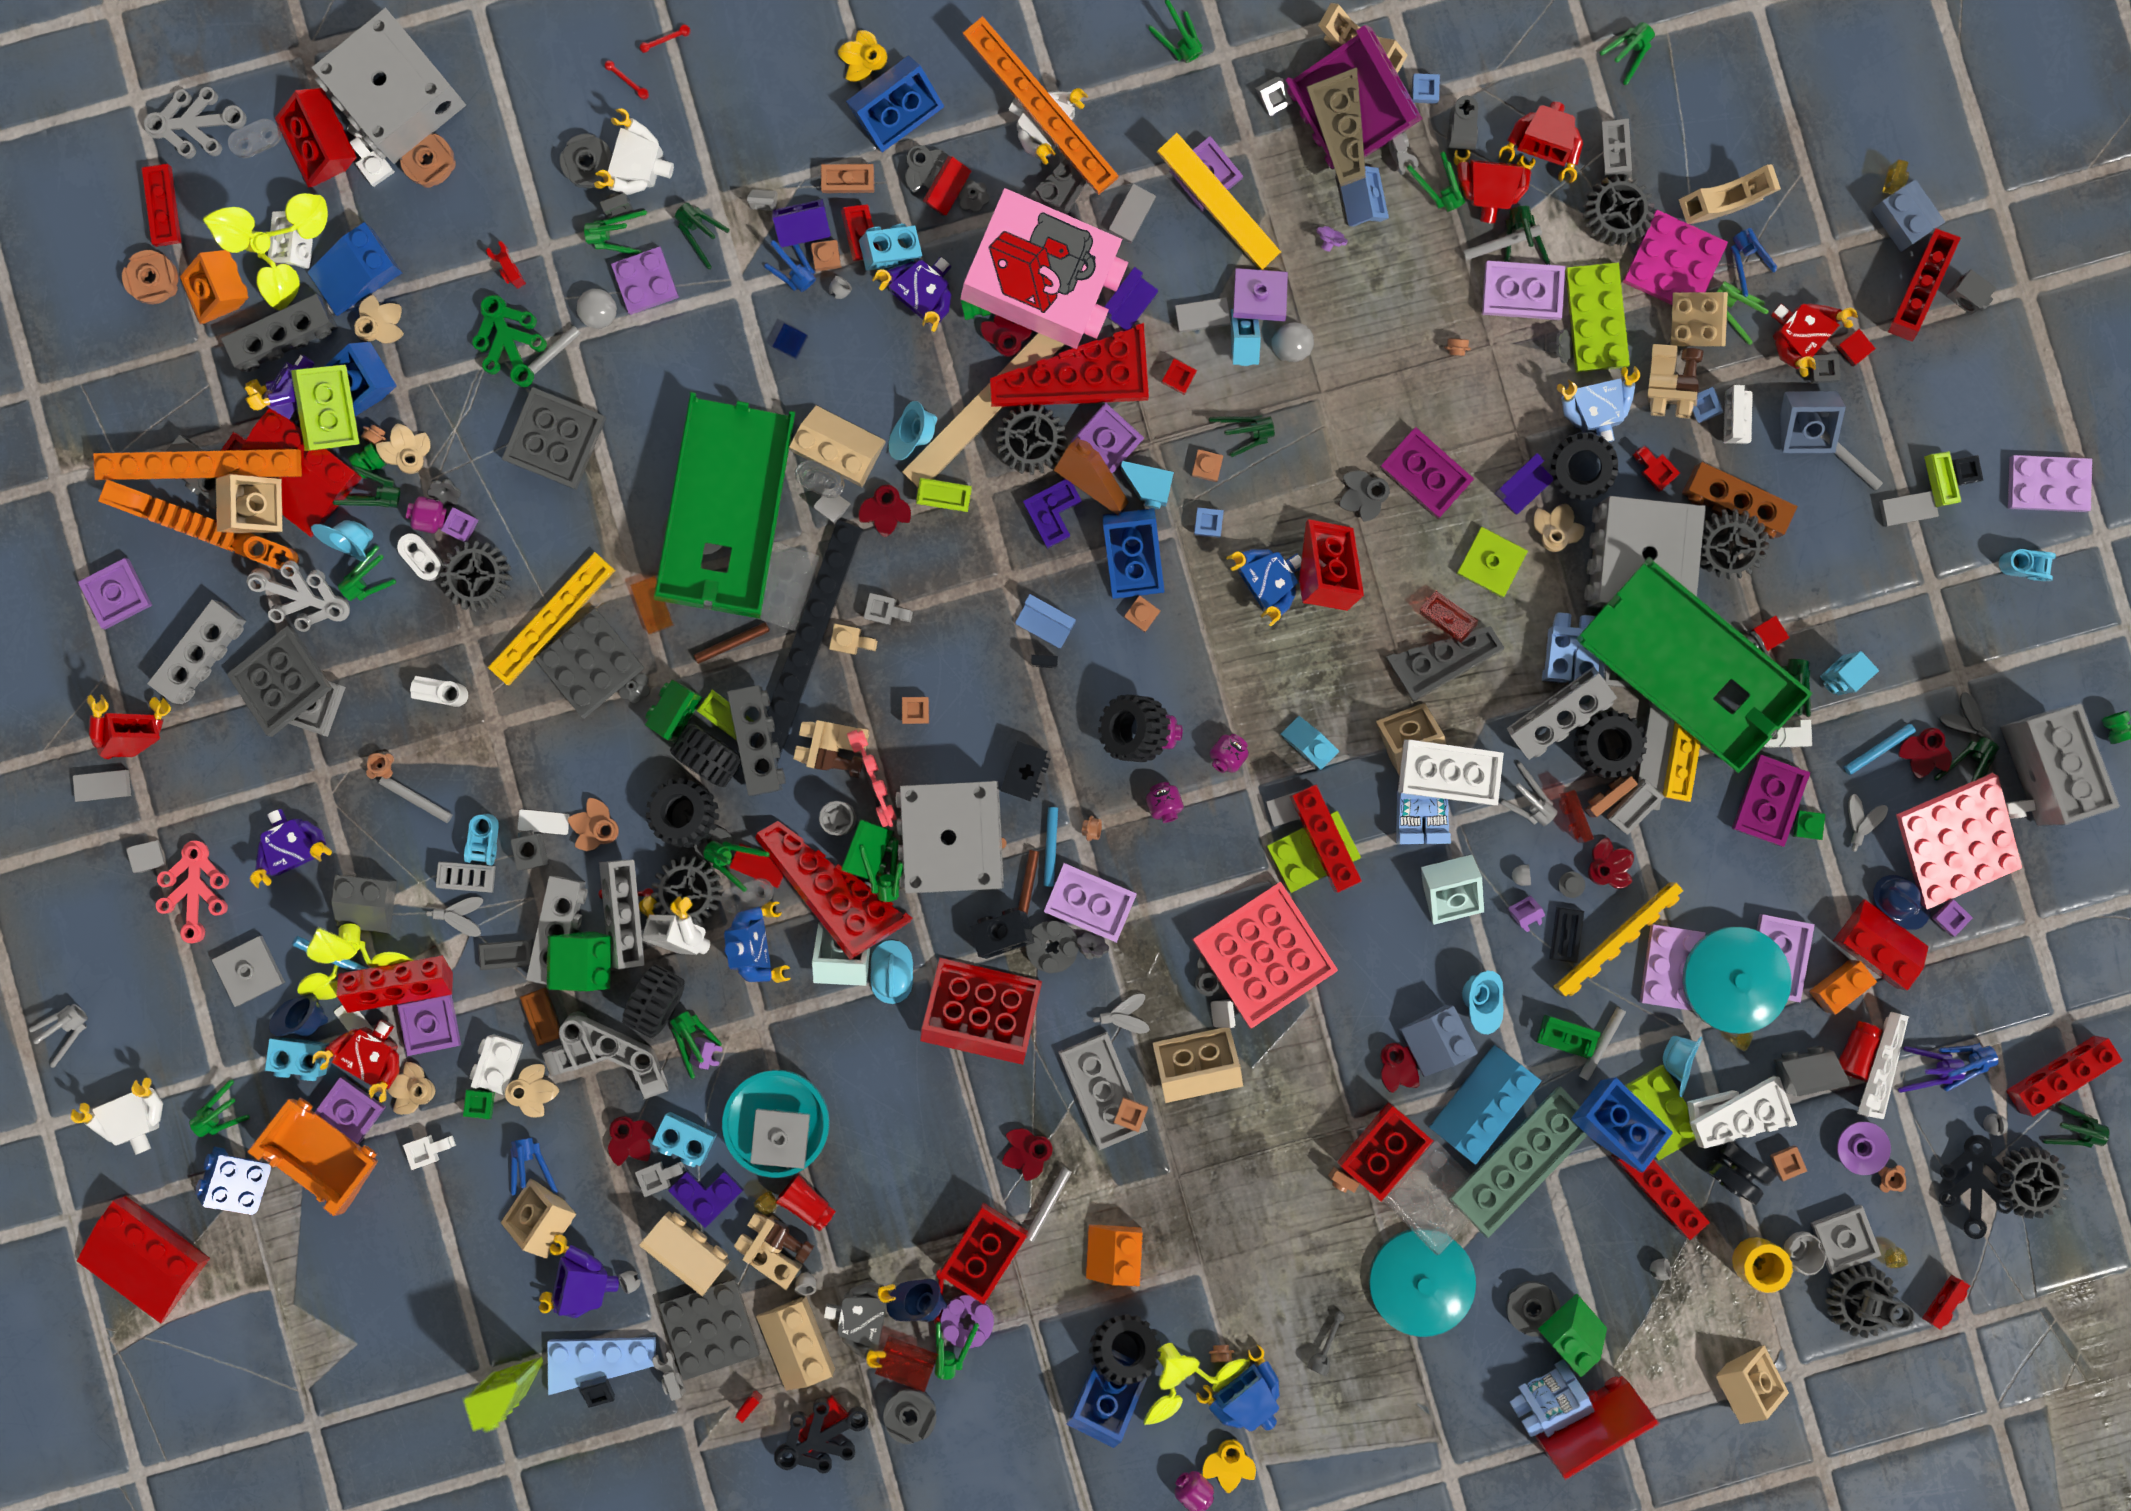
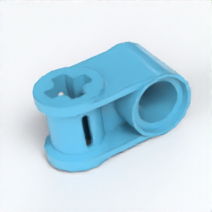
M2018 549L2003 554L1999 559V568L2006 575L2024 577L2035 581H2052L2053 576L2050 575L2052 560L2056 558V554L2045 551ZM2014 557L2019 561L2018 568L2014 565Z
M477 815L470 820L464 850L465 862L470 863L473 860L486 862L487 865L491 866L494 864L497 854L499 822L494 815ZM482 819H485L489 824V829L486 833H483L479 828V823Z

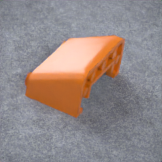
M303 1098L298 1100L288 1099L249 1149L248 1153L258 1160L261 1158L270 1162L269 1165L279 1168L317 1196V1201H326L324 1209L333 1216L343 1214L351 1205L378 1163V1160L375 1158L377 1153L366 1145L363 1147L359 1146L311 1110L313 1106Z

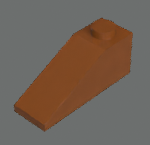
M1077 437L1067 447L1054 471L1116 515H1119L1128 505V499L1099 452L1093 449L1090 443Z

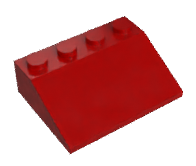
M269 408L253 427L240 450H301L302 477L265 478L281 479L282 515L312 538L314 534L311 531V527L314 524L323 525L339 506L334 505L333 500H344L362 477L327 449L305 451L301 428Z
M939 958L920 1041L1023 1065L1042 981Z
M124 1196L111 1202L97 1221L76 1261L162 1324L210 1258L129 1197Z
M1623 1376L1612 1377L1604 1383V1387L1597 1391L1591 1390L1586 1393L1595 1412L1558 1431H1554L1555 1434L1549 1437L1546 1436L1544 1431L1535 1435L1547 1457L1565 1480L1659 1424L1656 1417Z

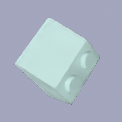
M1473 855L1421 867L1423 888L1433 925L1484 912L1482 876Z
M818 922L812 960L813 983L866 986L870 948L850 960L823 924Z

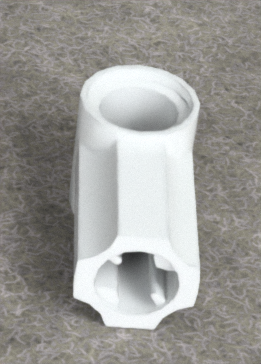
M415 676L411 683L410 692L412 699L453 707L464 705L468 699L467 689L455 682ZM455 687L457 696L451 701L448 694Z

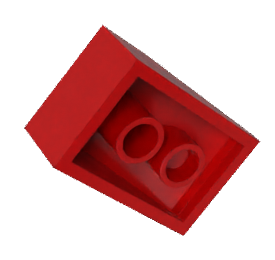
M1310 519L1306 521L1299 577L1302 603L1348 611L1364 596L1354 528Z

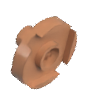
M429 134L402 157V160L400 159L401 168L413 182L426 188L445 181L456 166L452 148L437 134ZM425 154H427L428 156L433 155L432 162L430 164L422 165V163L424 162L423 156Z
M144 250L135 253L129 259L131 261L128 263L127 268L124 267L122 271L124 288L131 296L142 303H162L177 293V269L168 257L156 251ZM149 271L156 275L152 283L145 281Z

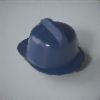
M1888 875L1882 877L1876 883L1873 889V898L1876 906L1895 923L1904 929L1916 930L1922 928L1928 922L1931 908L1926 909L1921 905V893L1913 882L1899 875Z
M310 993L286 1001L278 1007L270 1020L269 1030L275 1036H283L290 1033L309 1036L318 1027L326 1024L328 1017L324 1014L323 1007L317 1002L316 995Z
M934 1279L901 1283L890 1293V1296L895 1297V1300L887 1302V1312L895 1321L917 1320L930 1322L940 1314L941 1310L947 1308L940 1286Z

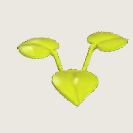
M302 193L293 196L287 202L285 209L286 218L293 225L271 232L252 231L255 225L254 218L248 211L238 207L222 208L203 218L215 241L222 249L233 253L245 249L248 252L257 253L259 258L269 263L270 267H263L258 271L257 286L265 301L278 311L287 308L298 293L300 282L296 271L287 264L276 266L275 262L265 255V252L270 248L269 238L293 232L296 229L298 234L304 239H311L321 234L328 218L327 205L321 195Z
M351 923L341 925L338 936L318 928L307 947L308 957L320 963H332L336 960L340 962L350 959L359 949L366 964L371 966L370 968L414 961L403 954L395 952H383L375 955L371 960L366 951L365 942L360 941V927ZM334 965L329 977L322 973H314L303 978L298 985V994L307 995L313 993L319 1000L336 998L338 980L335 978L339 966Z
M1173 1343L1163 1345L1158 1349L1161 1355L1160 1358H1157L1164 1368L1159 1379V1386L1161 1389H1170V1393L1168 1396L1161 1397L1152 1405L1143 1424L1150 1425L1162 1422L1179 1410L1183 1399L1180 1395L1176 1396L1174 1387L1194 1372L1198 1373L1209 1383L1214 1384L1212 1387L1213 1391L1219 1392L1248 1369L1250 1358L1231 1361L1219 1370L1216 1377H1210L1198 1368L1199 1361L1196 1358L1186 1357L1185 1355L1181 1356Z

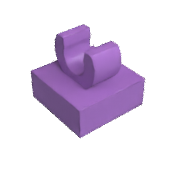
M1531 895L1508 907L1511 916L1526 932L1530 931L1528 925L1535 921L1538 925H1541V918L1545 916L1542 907Z
M695 1037L694 1042L704 1061L699 1063L692 1051L689 1063L702 1069H709V1065L718 1066L719 1062L711 1059L712 1053L714 1051L722 1052L723 1049L705 1038Z

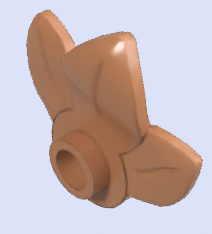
M589 798L586 804L587 812L577 813L568 818L571 828L580 835L575 843V847L578 849L591 851L596 849L601 843H612L618 837V824L610 818L609 808L600 800ZM604 826L610 828V833L607 836L602 833Z

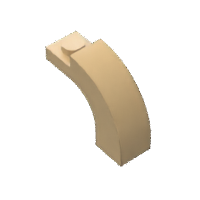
M1330 3L1318 25L1326 34L1323 40L1334 50L1358 35L1356 30L1360 28L1351 20L1341 6L1335 3ZM1377 36L1398 74L1407 57L1406 52L1396 40Z
M1773 164L1732 182L1712 188L1696 190L1680 198L1679 202L1686 223L1693 224L1712 220L1749 207L1764 200V197L1781 190Z

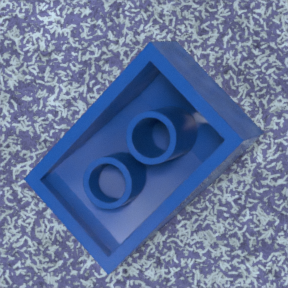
M364 222L342 236L308 271V274L335 315L338 316L401 275L402 271L376 232Z
M371 342L349 343L324 366L346 365L355 416L380 402L397 387Z
M1155 508L1121 512L1119 515L1115 513L1104 514L1103 528L1112 598L1165 593Z
M1616 1077L1600 1080L1571 1118L1591 1139L1641 1173L1646 1170L1673 1133Z
M1112 1349V1354L1119 1364L1130 1366L1135 1362V1360ZM1093 1365L1066 1425L1115 1448L1123 1439L1148 1377L1137 1383L1116 1385L1112 1381L1107 1382L1104 1380L1102 1374L1098 1375L1095 1371L1097 1367Z

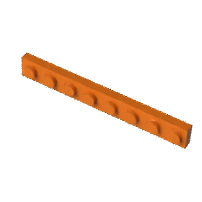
M983 16L963 32V37L1098 195L1118 179L1119 175Z
M301 450L93 453L95 480L219 478L229 474L255 477H302Z

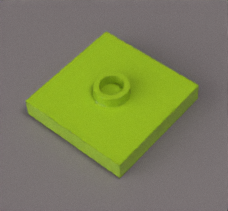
M1481 527L1456 574L1504 598L1528 551Z

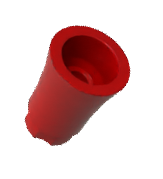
M1856 1022L1855 1029L1851 1031L1848 1042L1838 1059L1847 1076L1868 1082L1881 1042L1879 1039L1883 1033L1882 1029L1866 1022Z
M799 1173L792 1178L775 1200L776 1204L789 1210L819 1232L829 1223L836 1212L828 1205L829 1203L806 1183Z

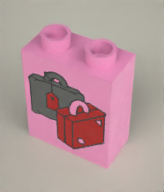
M1004 188L965 279L960 299L1077 349L1083 333L1097 339L1109 309L1096 304L1103 286L1115 292L1117 291L1129 262L1116 257L1122 242L1121 238Z

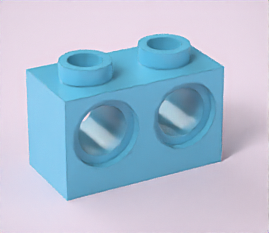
M897 224L890 227V229L883 230L881 227H872L867 229L859 240L866 271L895 267L911 261L917 262L922 257L915 226L906 227L905 224ZM898 240L903 241L906 244V248L901 247ZM873 243L880 245L882 251L875 249Z
M1862 651L1842 655L1820 677L1825 681L1823 684L1829 692L1843 695L1857 692L1879 670Z
M279 1036L269 1039L265 1071L274 1072L276 1077L287 1078L291 1074L300 1075L301 1080L316 1081L317 1077L326 1075L327 1068L320 1070V1066L326 1061L323 1058H318L315 1061L314 1067L311 1068L306 1062L307 1056L309 1054L314 1056L316 1052L324 1051L330 1043ZM282 1051L286 1052L289 1056L287 1064H284L280 1059Z
M668 1112L664 1116L652 1144L657 1146V1151L664 1155L671 1156L674 1154L681 1157V1162L688 1166H701L707 1158L717 1133L672 1112ZM667 1129L676 1131L678 1135L676 1142H670L666 1138ZM692 1140L700 1142L702 1145L701 1153L691 1151L690 1142Z

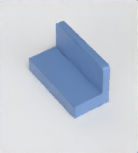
M1365 166L1366 178L1341 187L1347 221L1350 227L1357 226L1366 221L1381 222L1389 219L1379 168Z
M1029 594L1025 601V606L1016 620V625L1055 647L1061 648L1072 630L1076 619Z

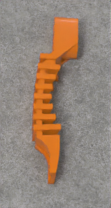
M108 479L98 500L101 503L138 517L148 518L151 522L161 523L162 526L171 529L174 528V530L186 533V535L198 537L202 541L210 542V544L223 549L235 551L234 553L279 570L285 563L279 560L281 555L288 557V561H294L299 564L298 554L288 547L251 533L217 532V521L214 519L205 518V516L193 513V511L185 508L181 509L177 505L168 504L166 501L158 498L155 499L153 496ZM261 542L264 546V551L261 555L255 556L253 552L254 546ZM286 567L287 571H293L292 568Z

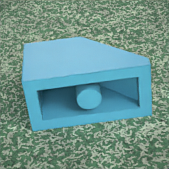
M1231 309V353L1233 365L1249 366L1259 364L1261 336L1258 319L1233 318V309Z
M1122 461L1121 472L1139 500L1145 502V506L1149 508L1160 509L1161 506L1166 507L1174 472Z
M1300 716L1280 734L1317 771L1322 770L1339 752L1321 732Z

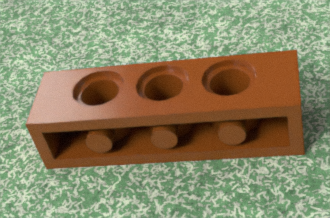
M1704 462L1694 466L1682 492V495L1688 497L1687 500L1701 506L1704 504L1712 508L1711 511L1718 516H1722L1723 509L1727 511L1728 515H1732L1734 508L1738 509V516H1741L1745 510L1748 511L1749 518L1755 515L1758 517L1757 524L1763 523L1765 525L1763 532L1768 533L1769 539L1785 535L1798 507ZM1711 485L1716 486L1718 488V498L1713 497L1711 495ZM1735 496L1743 501L1742 509L1734 505ZM1759 507L1763 508L1767 513L1765 520L1758 516Z

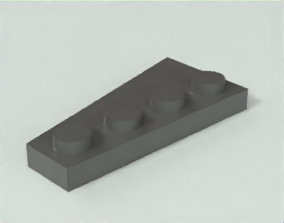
M1066 158L1027 198L1068 215L1087 181Z
M1489 626L1458 635V637L1440 640L1427 646L1409 649L1403 653L1386 656V660L1412 702H1415L1504 650V646L1492 627Z

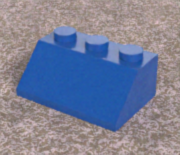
M909 55L846 101L857 121L882 153L944 108L942 101L921 65Z

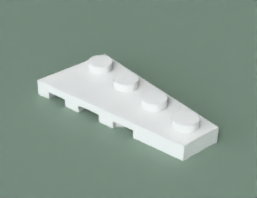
M1890 1012L1889 1017H1886L1883 1025L1884 1033L1857 1114L1884 1119L1908 1016Z
M1776 1076L1768 1078L1689 1122L1697 1144L1702 1148L1732 1142L1741 1137L1755 1136L1757 1133L1765 1131H1775L1785 1126L1797 1125L1780 1077Z

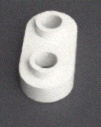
M406 534L400 538L397 545L398 552L420 578L428 581L438 579L440 577L439 573L443 572L442 561L424 539L415 534ZM416 543L417 550L411 552L410 546ZM430 563L434 565L432 572L427 571V565Z

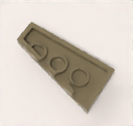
M1356 67L1307 87L1341 187L1366 178L1358 72Z

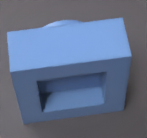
M1413 74L1412 101L1414 103H1438L1440 74Z
M1713 387L1698 393L1697 406L1693 407L1698 423L1724 413Z
M1197 508L1194 535L1220 538L1224 510Z

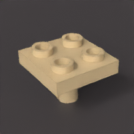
M1728 292L1673 293L1671 345L1725 346Z

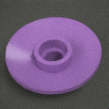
M1856 1122L1846 1127L1840 1134L1837 1142V1154L1843 1166L1849 1171L1859 1175H1871L1880 1171L1887 1164L1891 1154V1144L1887 1134L1879 1126L1870 1122ZM1862 1142L1864 1149L1858 1152L1857 1145Z

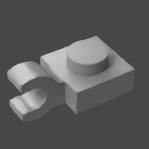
M1403 132L1388 142L1393 159L1397 162V170L1400 175L1405 173L1403 164L1406 162L1410 163L1415 170L1418 168L1417 158L1407 153L1409 141L1406 133Z
M870 593L864 619L886 625L891 624L892 618L911 623L913 612L895 607L896 599Z
M662 1161L636 1171L635 1175L643 1195L646 1197L671 1186L669 1179L683 1174L687 1170L682 1162L664 1168Z
M669 1350L666 1352L667 1363H662L659 1360L658 1354L653 1357L652 1362L656 1369L664 1372L662 1387L665 1394H669L671 1401L682 1398L686 1389L678 1366H675L674 1354Z

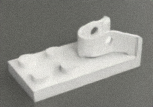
M1404 740L1398 793L1465 801L1482 805H1498L1504 753Z

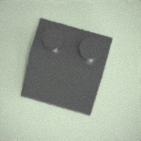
M335 875L331 902L336 927L351 923L358 925L361 930L390 933L397 881L353 875Z
M1824 1046L1807 1048L1808 1052L1798 1054V1051L1785 1052L1781 1054L1782 1058L1774 1059L1777 1077H1780L1785 1092L1798 1097L1850 1086L1834 1051L1824 1049Z

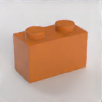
M1850 959L1809 992L1824 1012L1836 1015L1875 985L1877 981L1861 961Z

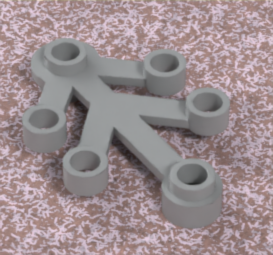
M204 87L200 90L199 97L191 105L192 96L187 91L179 89L174 93L173 99L161 113L154 112L146 116L144 128L149 136L155 139H167L177 148L180 155L190 159L195 156L196 147L189 141H183L172 130H185L203 145L204 150L209 155L218 156L222 152V145L216 139L209 138L198 128L228 125L232 129H240L246 124L247 117L239 107L234 105L226 107L222 114L198 116L207 105H214L217 102L218 94L212 88ZM211 92L212 97L206 100V94ZM186 95L185 101L180 102V97ZM190 106L181 118H173L180 107ZM240 116L239 121L233 123L234 117ZM162 123L161 128L156 130V125ZM215 143L216 148L213 151H210V145ZM186 146H190L188 153L183 152Z
M286 561L282 565L280 572L283 577L291 579L296 589L272 581L270 574L262 568L253 569L247 577V585L252 591L262 592L267 590L293 599V601L283 605L277 604L271 607L268 617L275 623L282 622L286 615L306 607L313 606L319 608L320 610L309 615L303 613L297 616L294 626L297 630L305 632L314 623L327 618L333 621H343L350 613L348 601L342 596H335L325 581L324 573L320 570L311 571L306 583L299 572L298 564L294 561ZM286 567L292 568L294 572L287 571ZM312 576L318 577L320 582L314 581ZM254 580H258L261 585L254 582ZM309 586L318 588L323 598L315 596ZM332 607L339 609L340 612L333 610ZM273 611H278L281 616L275 615ZM299 620H304L307 625L301 624Z

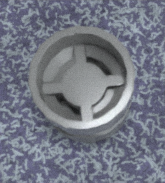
M833 801L822 808L819 821L824 831L831 835L841 836L848 834L854 829L857 815L856 811L848 803Z

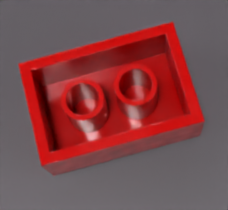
M1388 1102L1337 1163L1382 1202L1431 1145L1433 1140Z
M983 1202L942 1266L939 1276L982 1304H985L1025 1241L1028 1230Z

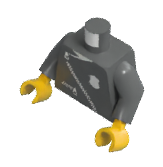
M866 1282L852 1288L849 1293H845L842 1306L829 1303L826 1305L824 1319L839 1322L837 1335L842 1338V1341L852 1351L864 1358L871 1368L882 1367V1365L878 1364L877 1357L883 1358L886 1356L884 1351H875V1349H878L887 1302L895 1300V1297H891L888 1293V1290L895 1289L894 1284L884 1286L882 1284Z

